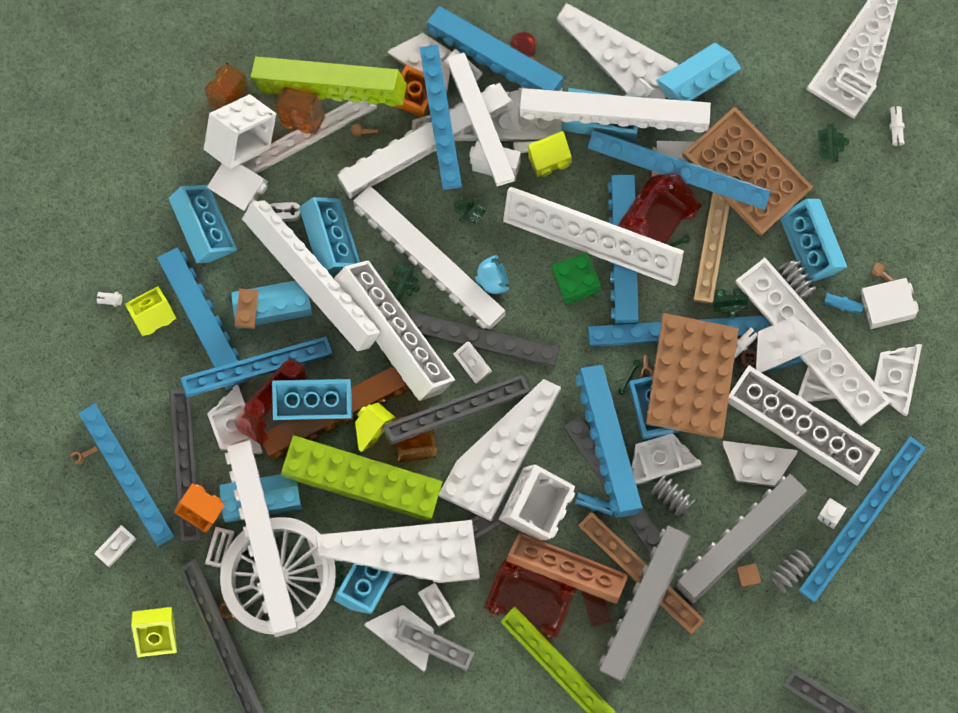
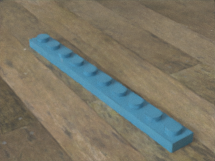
M593 130L589 141L588 149L760 209H766L771 191L597 130Z
M765 316L700 319L701 321L739 328L737 337L745 334L750 327L754 329V332L749 337L755 332L758 334V331L772 326ZM661 322L588 327L589 346L658 343Z
M912 437L908 438L798 592L812 602H816L924 452L925 446Z

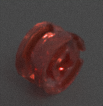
M520 32L513 36L510 47L529 58L534 57L536 53V40L530 33Z

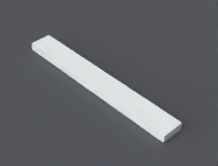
M465 53L447 57L448 66L496 186L515 181L514 174Z
M349 101L271 143L269 150L241 164L257 174L377 109V106L368 102L353 103Z

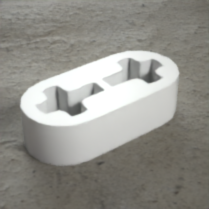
M295 202L270 204L272 209L282 212L276 214L282 218L283 222L296 221L301 217L300 206ZM291 208H295V211L298 212H295V215H291L289 211H291Z

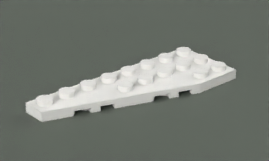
M868 0L808 85L807 90L851 118L854 119L866 102L835 85V80L843 68L846 67L876 85L898 0ZM844 74L845 77L849 78V79L852 80V81L857 82L859 85H861L862 87L866 88L867 90H870V88L866 87L865 85L861 84L860 82H858V81L854 80L853 78L849 77L848 75Z
M566 3L558 15L557 21L580 43L581 47L591 55L595 62L613 78L622 90L628 93L638 78H642L655 89L649 98H666L656 79L679 64Z
M522 87L516 91L506 92L511 100V108L491 119L500 141H539L562 131V120L553 119L552 121H546L542 118L525 119L520 117ZM431 115L412 120V130L415 131L421 128V125L427 121L431 122ZM473 129L454 141H478V138Z
M543 379L456 461L439 493V497L492 521L561 391V387Z
M472 520L316 535L317 551L320 557L338 561L343 560L355 563L356 565H365L401 575L415 576V578L433 580V582L437 583L480 578Z

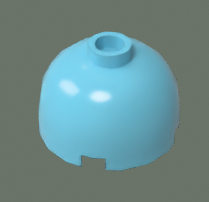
M497 255L483 260L477 269L478 276H475L477 285L479 287L482 286L490 294H500L509 290V287H506L509 281L502 263L498 264L497 260L500 258Z

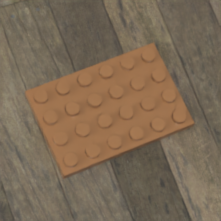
M736 107L731 109L682 154L689 163L771 191L766 209L764 210L721 195L760 237L813 188Z
M663 313L646 424L718 439L723 438L739 328Z

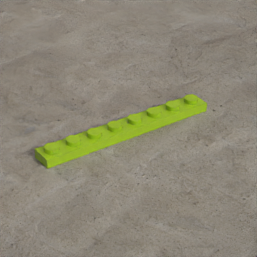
M516 607L511 609L502 619L501 623L587 713H616Z

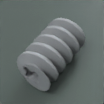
M801 261L787 262L780 266L778 271L782 272L781 276L786 278L785 281L790 284L791 288L804 301L813 294L812 292L816 287L809 288L812 280H805L809 274L802 275L805 267L798 268L802 263Z
M666 474L654 486L652 495L659 493L657 499L660 501L665 498L663 504L667 506L671 503L669 510L673 511L676 509L675 515L679 516L684 514L696 500L694 499L689 502V494L683 497L684 489L676 491L678 484L671 486L673 479L665 481Z
M794 550V556L789 555L788 561L784 560L782 562L783 566L778 565L776 567L777 571L771 572L773 582L784 593L787 592L784 587L785 585L790 588L792 587L791 580L796 583L798 582L796 575L804 576L801 571L802 569L809 572L807 565L809 564L814 567L809 557L799 550Z

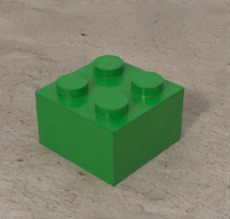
M587 252L551 265V273L565 306L601 292V284Z

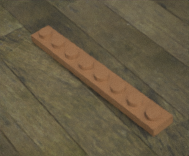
M591 512L578 527L631 578L641 584L643 580L641 573L647 564ZM668 586L660 605L692 635L705 620Z

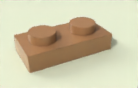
M239 288L235 327L255 329L259 290Z

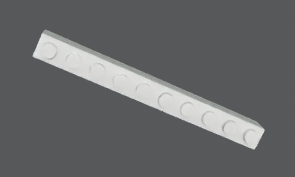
M500 83L488 86L481 93L491 119L511 108V100ZM464 103L456 104L449 111L454 140L474 129ZM432 121L423 123L421 128L415 131L407 132L404 135L405 137L399 140L391 141L384 149L379 148L375 150L368 158L359 159L354 166L343 168L337 176L349 199L362 193L369 185L372 187L436 151Z
M522 88L520 117L525 119L542 118L546 121L557 119L563 122L580 121L584 124L596 122L601 125L618 124L622 127L635 125L639 128L656 127L661 130L674 128L677 131L687 129L694 130L695 132L708 131L711 103Z
M370 185L354 200V210L360 216L364 215L368 218V223L374 229L378 228L382 231L381 235L387 241L391 240L395 243L394 247L401 254L405 253L409 256L408 260L414 266L418 265L422 268L421 272L428 279L432 278L436 281L435 285L441 291L445 290L449 293V298L455 304L459 303L463 306L462 310L469 317L472 315L476 318V323L482 329L492 330L505 317V310Z
M265 200L252 202L242 220L357 351L369 349L380 334L375 324L370 321L363 310L355 304L351 296L341 288L340 284L328 273V270L319 263L317 258L311 254L305 247V244L296 237L293 231Z
M249 440L227 446L228 453H225L227 464L232 466L233 471L229 473L232 483L236 482L237 489L234 490L236 501L241 502L242 508H239L241 520L245 519L246 522L243 530L245 537L250 538L251 545L248 546L250 557L254 556L256 564H252L255 576L259 575L260 583H257L259 594L264 595L265 601L262 602L264 613L269 615L270 620L266 621L269 633L273 632L274 636L278 637L296 632L298 628L252 445Z

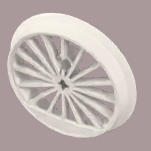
M270 518L273 532H284L280 560L287 588L305 611L295 617L297 628L300 629L312 622L327 605L335 584L334 559L318 556L316 535L321 534L313 527L293 518ZM242 531L232 542L223 559L220 574L222 595L231 613L242 624L261 633L273 634V632L269 633L267 622L260 620L264 613L262 606L256 617H253L247 611V608L263 594H259L256 584L259 575L255 576L254 573L237 572L241 559L251 564H256L254 561L243 556L251 542L250 538H246L244 531ZM292 532L301 535L285 563L288 533ZM306 538L310 550L290 566ZM313 555L315 564L294 570L309 556ZM317 568L319 579L293 576ZM236 576L251 577V585L236 589ZM290 580L319 582L321 590L317 596ZM288 584L315 597L316 600L307 609ZM253 588L258 591L254 597L242 605L238 593Z

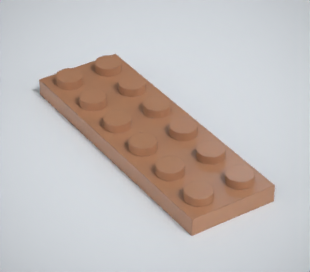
M520 532L506 560L514 565L617 604L629 576L626 573Z

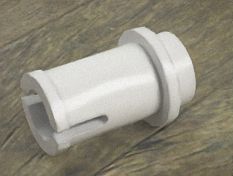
M517 140V142H513V150L528 153V145L536 142V140L519 142Z
M98 292L97 294L100 297L97 298L98 304L114 305V307L122 304V294L118 292Z

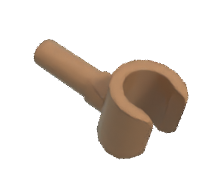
M360 124L352 125L351 132L357 138L363 134H378V129H362Z
M880 263L874 265L872 270L874 276L882 277L889 282L895 281L883 272L884 265Z
M647 355L643 356L644 366L641 370L640 379L652 376V370L648 366Z
M95 446L81 454L73 452L70 457L75 458L79 455V460L74 462L79 465L84 462V458L98 451Z

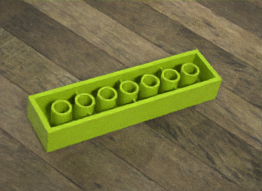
M255 57L251 73L254 83L266 95L277 93L282 96L297 95L300 98H307L309 96L319 100L330 98L335 101L350 100L353 103H360L362 101L373 105H378V103H384L388 106L403 105L407 87L398 69Z
M294 435L281 472V477L430 522L443 482Z

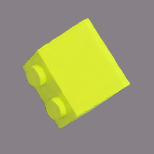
M563 131L528 145V159L537 177L541 175L542 177L548 176L552 171L558 168L563 170L571 164L572 156Z
M159 286L125 303L142 336L150 335L156 329L167 326L176 319Z
M378 402L373 405L369 404L367 407L364 406L357 414L359 418L355 424L359 450L363 452L373 447L384 433L383 425L391 423L395 418Z
M172 607L133 611L131 625L137 657L177 653Z

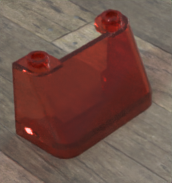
M679 174L655 175L647 181L619 222L618 227L666 244L680 222L684 219L696 217L702 205Z
M296 360L285 361L236 416L235 425L237 430L262 445L268 439L267 434L264 432L266 423L261 419L273 407L272 381L307 380L305 365Z
M505 558L498 569L484 608L488 609V612L493 615H499L504 612L509 613L511 609L516 607L529 622L541 626L540 629L543 631V635L549 638H557L578 589L507 562V558Z

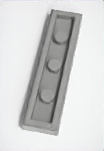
M404 619L395 635V638L467 671L474 652Z

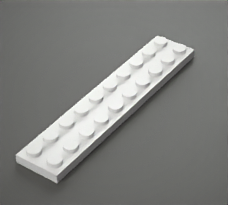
M513 187L508 189L503 222L587 252L673 286L678 283L683 250Z
M766 258L762 259L735 281L772 325L795 316L813 333L825 341L826 345L801 355L800 358L860 426L890 404V399Z

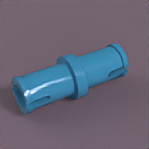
M827 293L824 305L839 308L842 312L846 310L859 315L862 314L864 303L849 300L846 296L842 298Z
M578 492L577 498L584 501L576 499V505L589 508L592 512L598 511L612 516L613 512L606 509V507L610 508V503L599 500L597 496L593 498Z

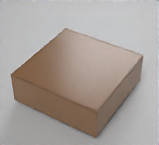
M756 563L737 567L741 588L761 583Z

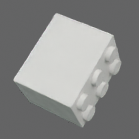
M247 95L209 113L204 150L229 169L269 150L276 113L251 95Z
M537 465L524 467L499 520L540 541L551 539L558 531L556 526L559 520H562L566 514L565 507L567 503H570L575 493L573 490L575 486Z

